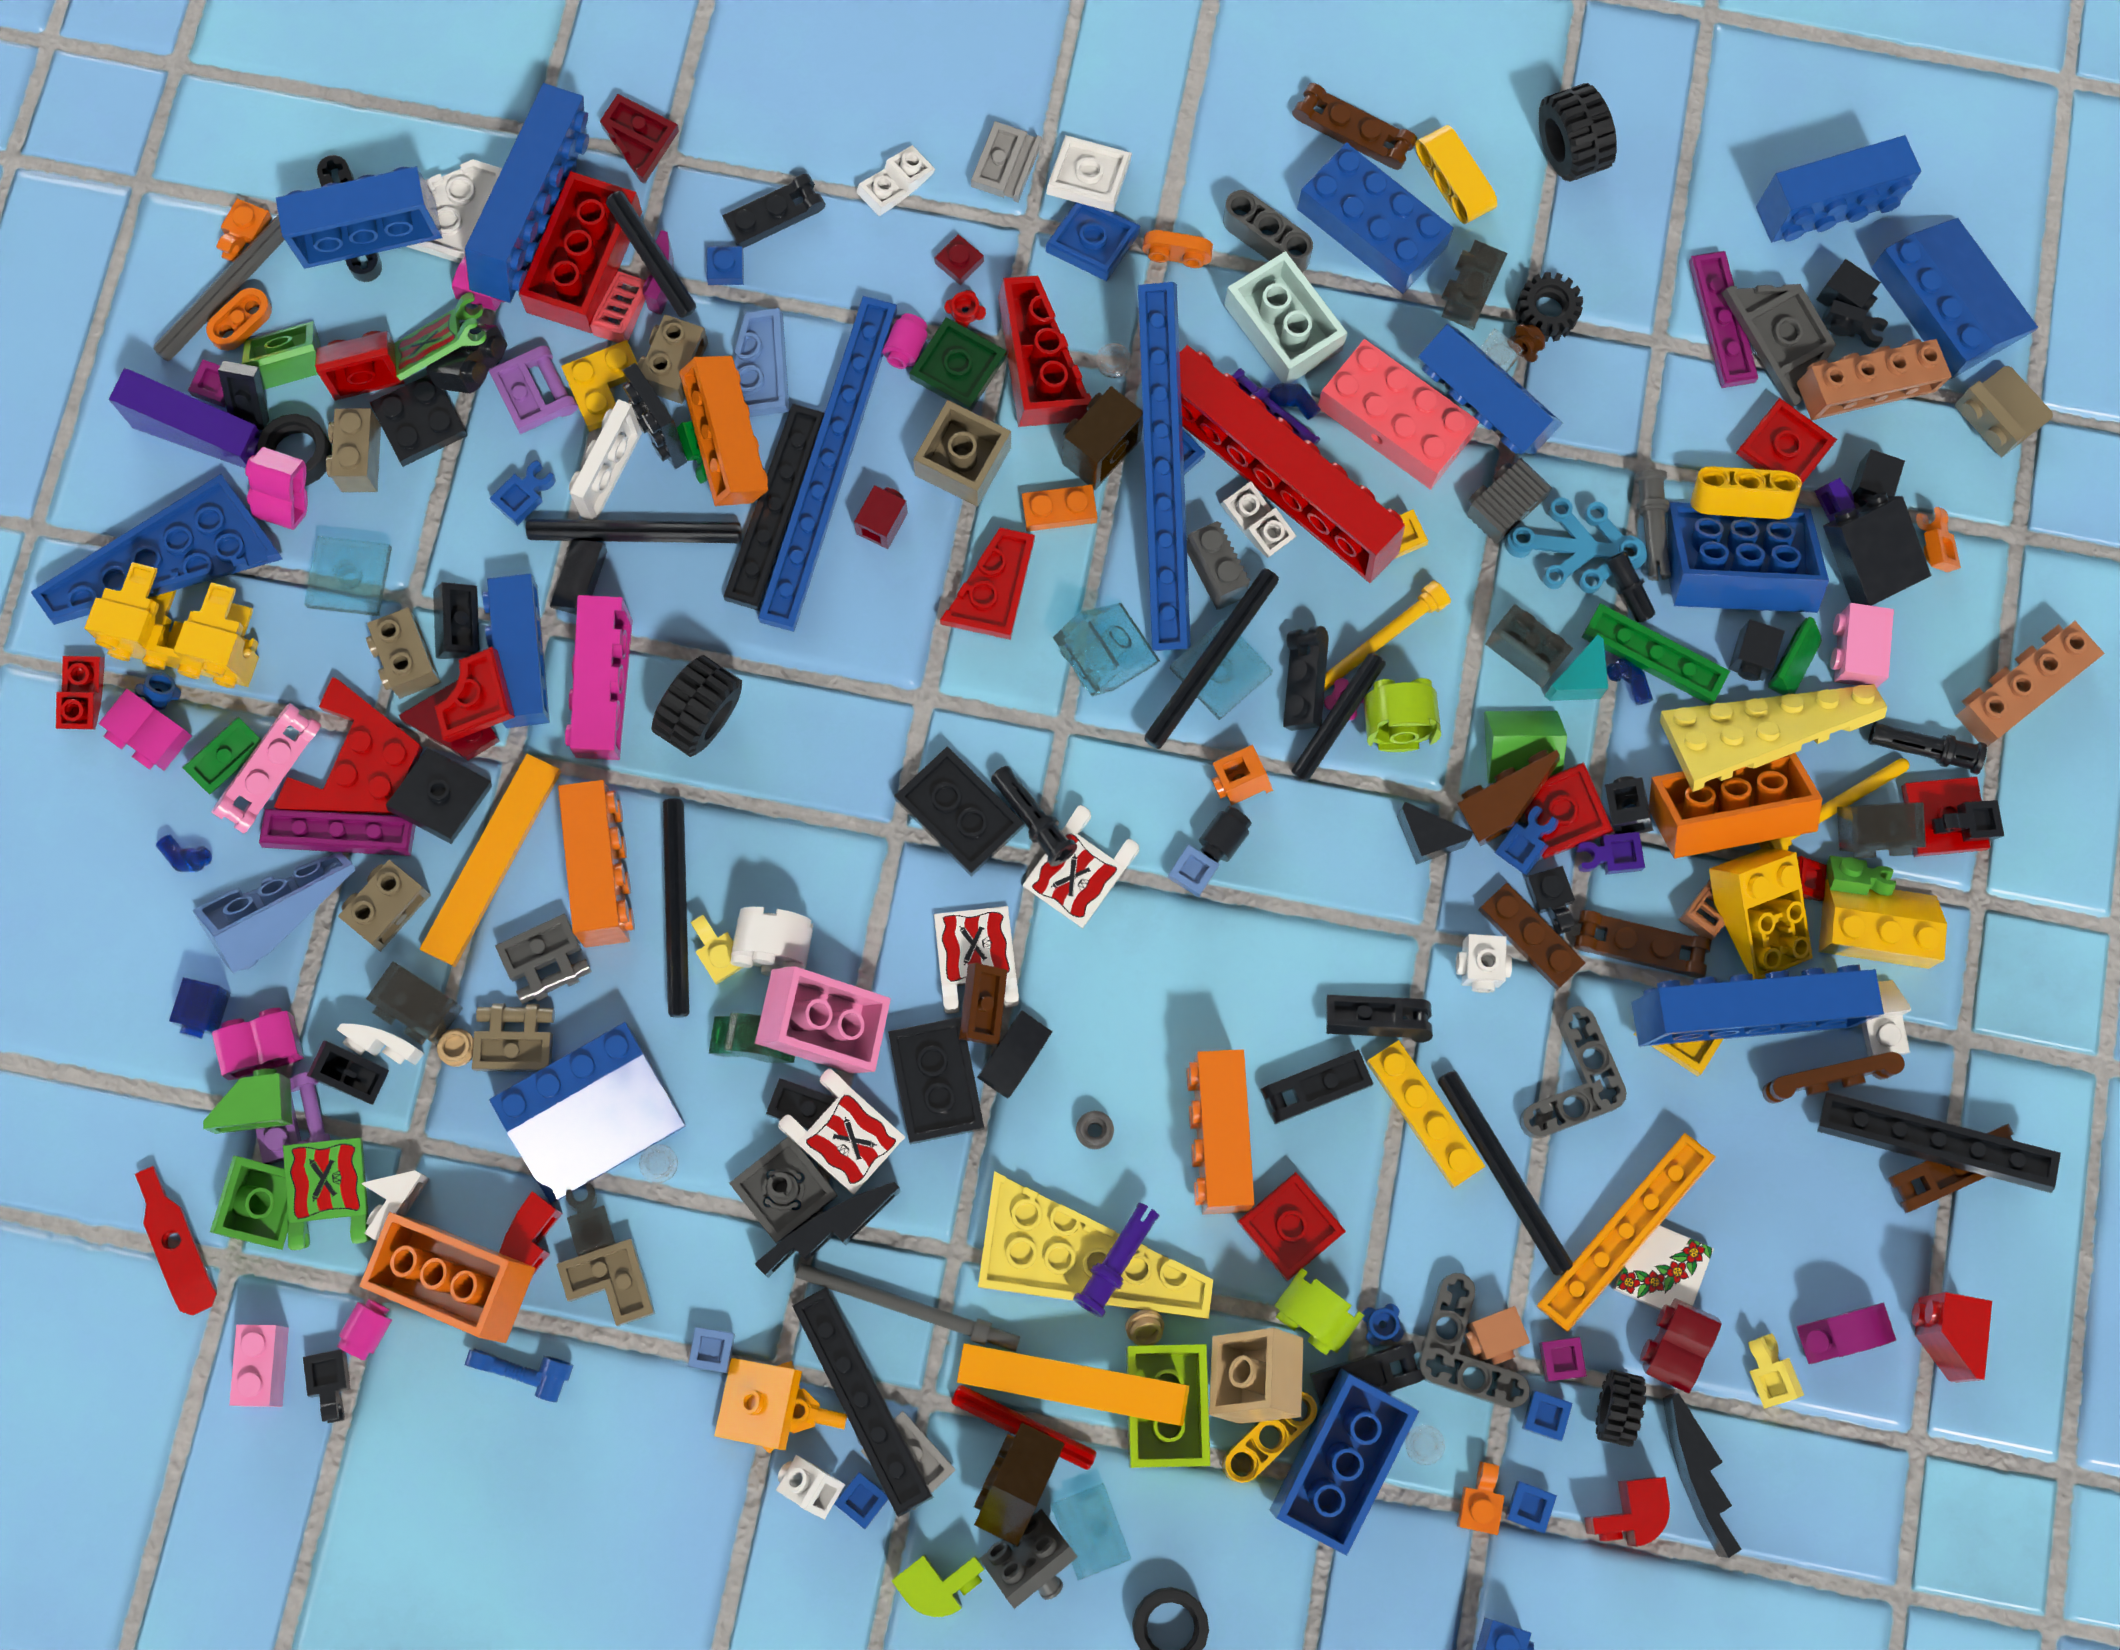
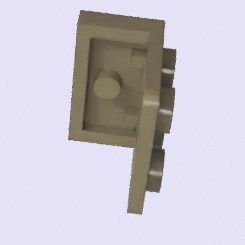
M2004 366L1983 383L1979 380L1954 405L2001 458L2048 423L2053 417V413L2010 366Z

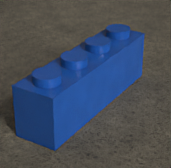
M531 573L488 578V591L482 594L485 613H490L491 626L485 627L486 641L489 648L493 647L498 650L515 715L514 718L502 723L505 728L550 723L538 586Z

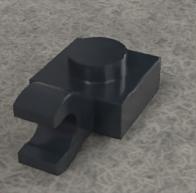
M1837 300L1832 301L1822 317L1824 325L1834 335L1853 338L1857 333L1860 335L1862 342L1871 348H1878L1883 341L1882 337L1872 333V329L1883 332L1888 325V322L1883 318L1866 316L1868 310Z
M1998 800L1964 802L1957 805L1958 813L1943 814L1942 818L1931 820L1934 834L1962 831L1963 842L1995 840L2004 836Z
M1563 866L1527 876L1525 881L1537 914L1548 911L1554 931L1558 935L1571 931V927L1575 926L1572 913L1566 906L1573 904L1575 898Z
M340 1349L303 1357L307 1396L311 1398L320 1397L322 1422L334 1423L345 1420L344 1408L339 1392L351 1390L346 1352Z

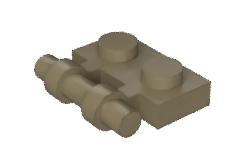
M493 1003L492 1007H477V1022H490V1030L474 1031L472 1069L474 1071L538 1072L550 1065L552 1061L553 1034L551 1032H538L539 1023H554V1008H540L539 1004H527L526 1007H506L505 1003ZM524 1022V1032L504 1031L505 1023Z

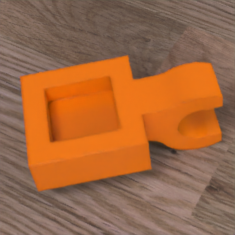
M238 198L236 199L221 225L224 235L221 236L216 246L217 249L224 251L221 255L223 259L234 262L241 254L245 244H251L268 226L272 219L268 210Z
M1935 507V520L1930 524L1927 515L1917 514L1916 523L1918 527L1926 531L1924 533L1926 541L1924 555L1931 567L1947 573L1960 569L1955 538L1948 531V514L1946 510Z
M1479 1462L1475 1489L1463 1487L1457 1522L1458 1527L1498 1535L1505 1495L1493 1493L1498 1479L1499 1465Z

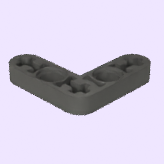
M1576 1006L1570 1008L1562 1015L1559 1021L1561 1035L1583 1085L1533 1103L1524 1109L1520 1117V1126L1523 1132L1531 1138H1544L1612 1112L1626 1100L1627 1092L1595 1016L1586 1007ZM1572 1015H1575L1578 1020L1584 1019L1586 1021V1025L1582 1028V1033L1585 1039L1592 1035L1595 1041H1590L1579 1048L1577 1047L1575 1042L1582 1040L1578 1029L1571 1030L1569 1027V1023L1573 1021ZM1594 1049L1601 1054L1602 1065L1599 1069H1590L1584 1064L1583 1053L1585 1050ZM1606 1070L1608 1071L1610 1076L1603 1078V1082L1607 1089L1614 1088L1616 1091V1095L1612 1097L1613 1104H1610L1608 1099H1600L1599 1093L1603 1091V1085L1600 1079L1593 1083L1590 1077H1595ZM1574 1097L1580 1100L1583 1106V1112L1580 1117L1573 1118L1564 1112L1563 1103L1566 1098ZM1554 1103L1557 1117L1543 1124L1544 1130L1542 1131L1538 1125L1531 1126L1529 1120L1534 1117L1533 1111H1536L1539 1116L1548 1114L1553 1111L1549 1104ZM1557 1118L1562 1122L1561 1125L1557 1124Z
M1454 1273L1446 1276L1438 1286L1418 1358L1417 1367L1421 1369L1424 1380L1430 1384L1505 1408L1521 1406L1527 1401L1530 1391L1528 1381L1522 1375L1459 1354L1475 1297V1286L1473 1281L1464 1274ZM1457 1281L1461 1282V1289L1466 1291V1296L1459 1297L1454 1308L1462 1309L1461 1316L1453 1311L1440 1310L1441 1304L1445 1306L1450 1305L1452 1293L1447 1291V1286H1452ZM1442 1317H1448L1456 1324V1334L1450 1340L1441 1338L1436 1332V1324ZM1438 1355L1441 1357L1440 1363L1451 1368L1455 1367L1454 1360L1459 1361L1460 1365L1455 1371V1384L1449 1382L1452 1374L1446 1372H1438L1436 1377H1433L1431 1375V1368L1426 1366V1361L1433 1360ZM1471 1366L1480 1369L1484 1377L1481 1387L1475 1390L1468 1388L1463 1382V1373ZM1492 1372L1497 1373L1494 1382L1509 1384L1511 1379L1515 1381V1388L1520 1390V1395L1513 1396L1508 1401L1506 1400V1392L1496 1388L1492 1389V1396L1487 1395L1486 1392L1492 1384Z

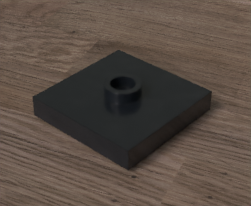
M427 748L388 801L386 807L387 811L452 844L492 788V783L485 777Z

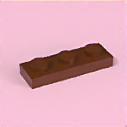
M1508 883L1504 884L1478 909L1556 990L1586 964Z

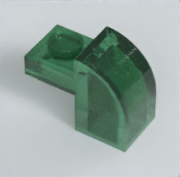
M731 1013L730 1016H714L709 1054L723 1057H749L766 1063H794L795 1060L793 1055L755 1044L760 1015Z

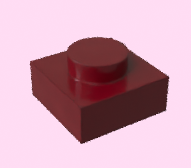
M958 234L934 259L935 264L961 285L984 262V255Z

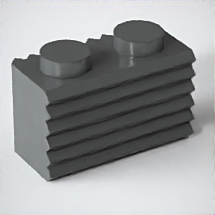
M1522 458L1513 466L1509 462L1503 465L1493 478L1496 481L1489 488L1482 485L1469 498V502L1472 504L1467 512L1468 518L1472 519L1473 523L1477 524L1478 528L1482 529L1496 544L1541 504L1552 489Z
M1217 521L1187 535V553L1216 610H1220L1240 601L1247 592L1251 579L1246 577L1247 572L1243 571L1244 566L1240 565L1241 560L1237 559L1238 554L1233 553L1234 547L1230 546L1231 541L1227 540L1228 535L1224 534L1225 529L1221 528V523Z

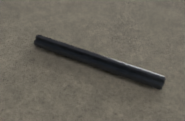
M529 519L526 522V536L529 540L739 543L742 538V527L739 522Z
M1264 568L1254 580L1145 734L1144 740L1150 746L1160 749L1277 585L1279 577L1274 572Z
M670 798L663 801L668 1014L670 1017L681 1018L689 1015L684 803L682 799Z
M1455 1070L1444 1074L1438 1079V1084L1554 1275L1558 1276L1565 1273L1572 1267L1573 1262L1473 1097Z

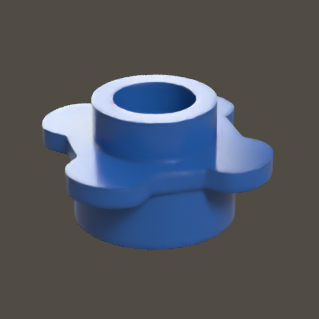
M160 672L149 674L144 684H137L135 687V694L138 697H144L152 707L158 710L165 709L167 703L171 700H178L181 696V691L176 687L173 678Z
M1390 1303L1381 1309L1368 1307L1362 1312L1365 1315L1362 1320L1366 1322L1368 1330L1366 1341L1370 1345L1377 1346L1381 1341L1385 1340L1398 1342L1403 1338L1404 1331L1400 1327V1320L1398 1318L1400 1311L1396 1305ZM1380 1321H1384L1386 1323L1385 1328H1380Z

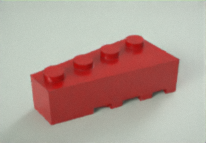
M1039 276L1003 278L998 301L1018 427L1070 423L1075 418L1080 420L1086 414V408L1092 398L1090 393L1086 392L1082 383L1081 372L1072 360L1064 333L1061 334L1055 321L1056 315Z

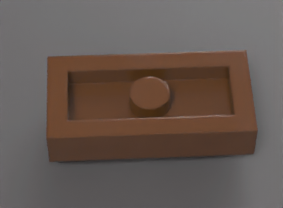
M979 963L968 964L959 1039L987 1045L999 1044L1007 970Z

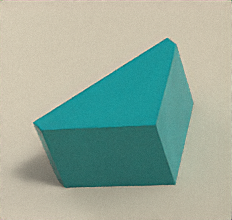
M1597 635L1551 685L1544 696L1549 701L1602 698L1608 690L1604 639L1601 636Z

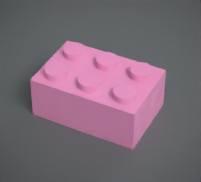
M796 966L772 969L755 1044L851 1074L875 1072L891 998Z

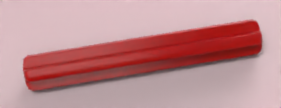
M963 1385L957 1387L951 1402L953 1405L1014 1435L1017 1434L1021 1423H1024L1065 1443L1059 1457L1085 1470L1091 1468L1096 1458L1097 1452L1094 1449Z

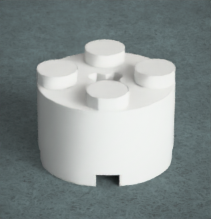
M744 907L740 909L730 964L743 968L761 967V974L770 976L771 970L796 966L806 969L813 932V924H811L809 918L781 909H777L776 914L764 913L765 907Z

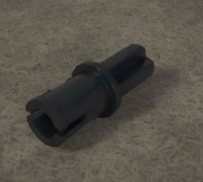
M1627 551L1608 558L1605 563L1608 565L1619 587L1617 593L1618 595H1623L1635 621L1644 622L1655 615V610L1642 585L1645 581L1643 578L1639 579Z

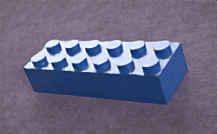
M546 83L542 84L465 246L469 289L471 291L511 303L516 291L520 292L527 275L526 268L533 261L539 246L538 242L546 230L570 171L576 173L578 155H584L588 147L589 134L585 133L588 112L584 111V96Z
M1848 965L1837 968L1836 973H1825L1824 968H1812L1801 971L1800 976L1790 977L1788 971H1776L1765 974V979L1753 980L1752 974H1740L1729 977V982L1717 983L1716 977L1693 980L1694 985L1681 986L1680 980L1657 983V988L1644 990V996L1631 1002L1638 1046L1852 1028L1884 1015L1876 969L1861 970L1860 965Z

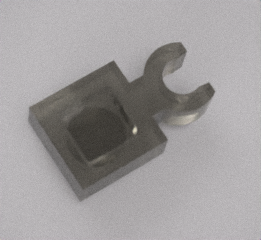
M591 1183L586 1184L588 1196L583 1201H576L571 1189L566 1191V1200L569 1206L577 1212L576 1215L567 1217V1221L578 1256L616 1244L605 1206L594 1208L597 1203V1193Z

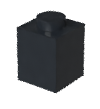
M1845 259L1816 300L1826 307H1829L1833 300H1837L1869 311L1878 299L1873 293L1881 282Z
M1870 449L1860 461L1851 492L1854 502L1862 507L1866 505L1865 500L1875 494L1886 492L1887 496H1895L1905 460Z
M1750 619L1739 632L1729 670L1738 672V675L1745 680L1763 681L1774 669L1785 631Z

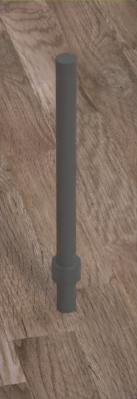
M803 1263L800 1264L796 1274L798 1279L971 1336L970 1341L986 1345V1342L1016 1352L1020 1341V1336L993 1328L991 1322L979 1318L975 1322Z

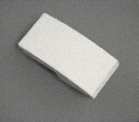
M912 145L886 161L885 169L859 183L856 193L878 216H881L918 189L934 173L935 168Z
M1251 481L1220 504L1244 535L1267 558L1297 537L1277 508H1270Z
M341 1023L336 1029L346 1036L342 1043L360 1056L366 1050L376 1057L385 1045L386 1047L382 1052L400 1065L405 1059L416 1065L424 1055L422 1051L407 1041L377 1028Z

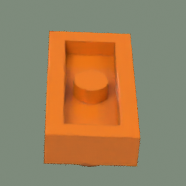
M1093 485L1022 493L1026 532L1097 523L1098 517Z

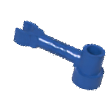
M469 1349L464 1364L478 1370L495 1373L510 1379L512 1378L513 1380L516 1379V1381L537 1387L534 1396L550 1402L558 1401L564 1381H569L574 1366L564 1360L544 1356L539 1371L522 1365L520 1366L519 1364L516 1365V1363L498 1358L495 1355L478 1349Z

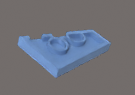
M780 308L747 312L744 315L734 351L736 354L734 364L740 374V386L744 401L749 407V417L789 412L783 313Z

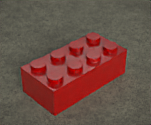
M570 171L519 292L526 313L593 333L590 324L620 268L630 243L607 207L606 200L614 192L622 191L638 216L641 217L642 209L637 192Z

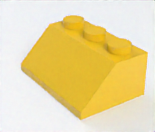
M1828 879L1825 880L1818 952L1930 969L1945 960L1947 922L1937 896L1895 889L1890 896L1880 895L1869 889L1867 895L1830 890Z

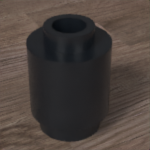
M1228 806L1225 811H1220L1199 838V842L1203 846L1200 849L1201 852L1217 863L1220 860L1228 862L1249 835L1248 828L1252 822L1242 812Z

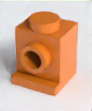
M1253 744L1212 763L1217 777L1211 779L1220 799L1227 796L1231 805L1264 790L1266 794L1273 791L1268 775Z

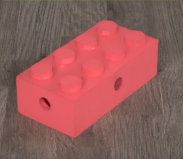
M1366 339L1360 343L1323 388L1317 406L1318 409L1430 490L1472 439L1479 424L1476 418Z

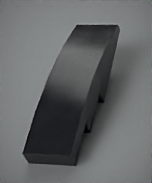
M895 1182L856 1195L828 1209L786 1236L759 1259L755 1265L769 1278L796 1251L808 1261L834 1235L847 1245L901 1192L900 1188Z
M1669 1394L1663 1398L1669 1440L1680 1479L1697 1520L1718 1557L1730 1558L1742 1550L1720 1516V1513L1730 1508L1732 1504L1710 1471L1723 1462L1680 1394Z

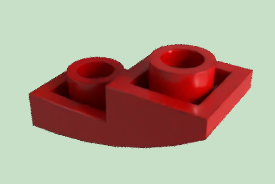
M63 656L62 692H56V729H96L102 700L105 657Z

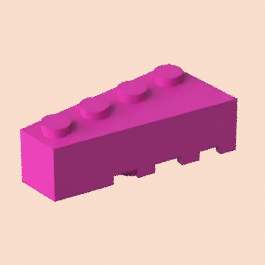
M578 595L575 654L572 660L573 689H570L569 710L572 711L571 724H567L565 731L566 746H570L576 758L620 760L633 620L622 597Z

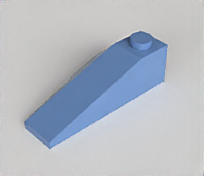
M341 852L297 867L291 877L285 879H274L273 876L261 880L262 886L258 889L242 894L240 888L192 911L220 958L231 972L246 970L253 967L259 959L268 955L355 871V868Z

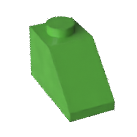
M259 1069L253 1071L252 1077L240 1078L204 1119L203 1129L214 1134L293 1125L290 1079L277 1073V1069Z

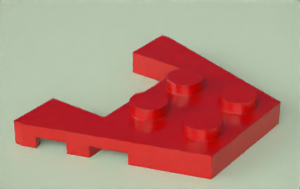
M332 677L319 707L322 711L353 721V724L324 788L320 789L287 777L274 808L280 810L395 815L387 811L386 804L419 760L423 748L340 680Z

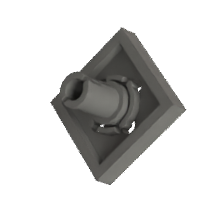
M789 1137L781 1141L729 1183L776 1244L797 1230L838 1197L802 1149ZM797 1173L804 1174L805 1179L802 1183H797L796 1179L794 1178L795 1176L798 1180L802 1179V1176ZM770 1197L774 1201V1203H772L769 1199L765 1198ZM764 1199H765V1203H766L767 1205H770L771 1207L767 1208V1207L764 1206V1203H763V1202H764ZM794 1200L801 1202L800 1209L792 1210L793 1207L796 1208L799 1205L797 1202L792 1203Z
M1040 1509L1031 1517L1018 1546L1005 1540L999 1541L991 1546L988 1552L979 1560L1005 1598L1015 1609L1037 1590L1044 1600L1056 1597L1063 1588V1582L1056 1575L1078 1558V1556L1045 1512Z

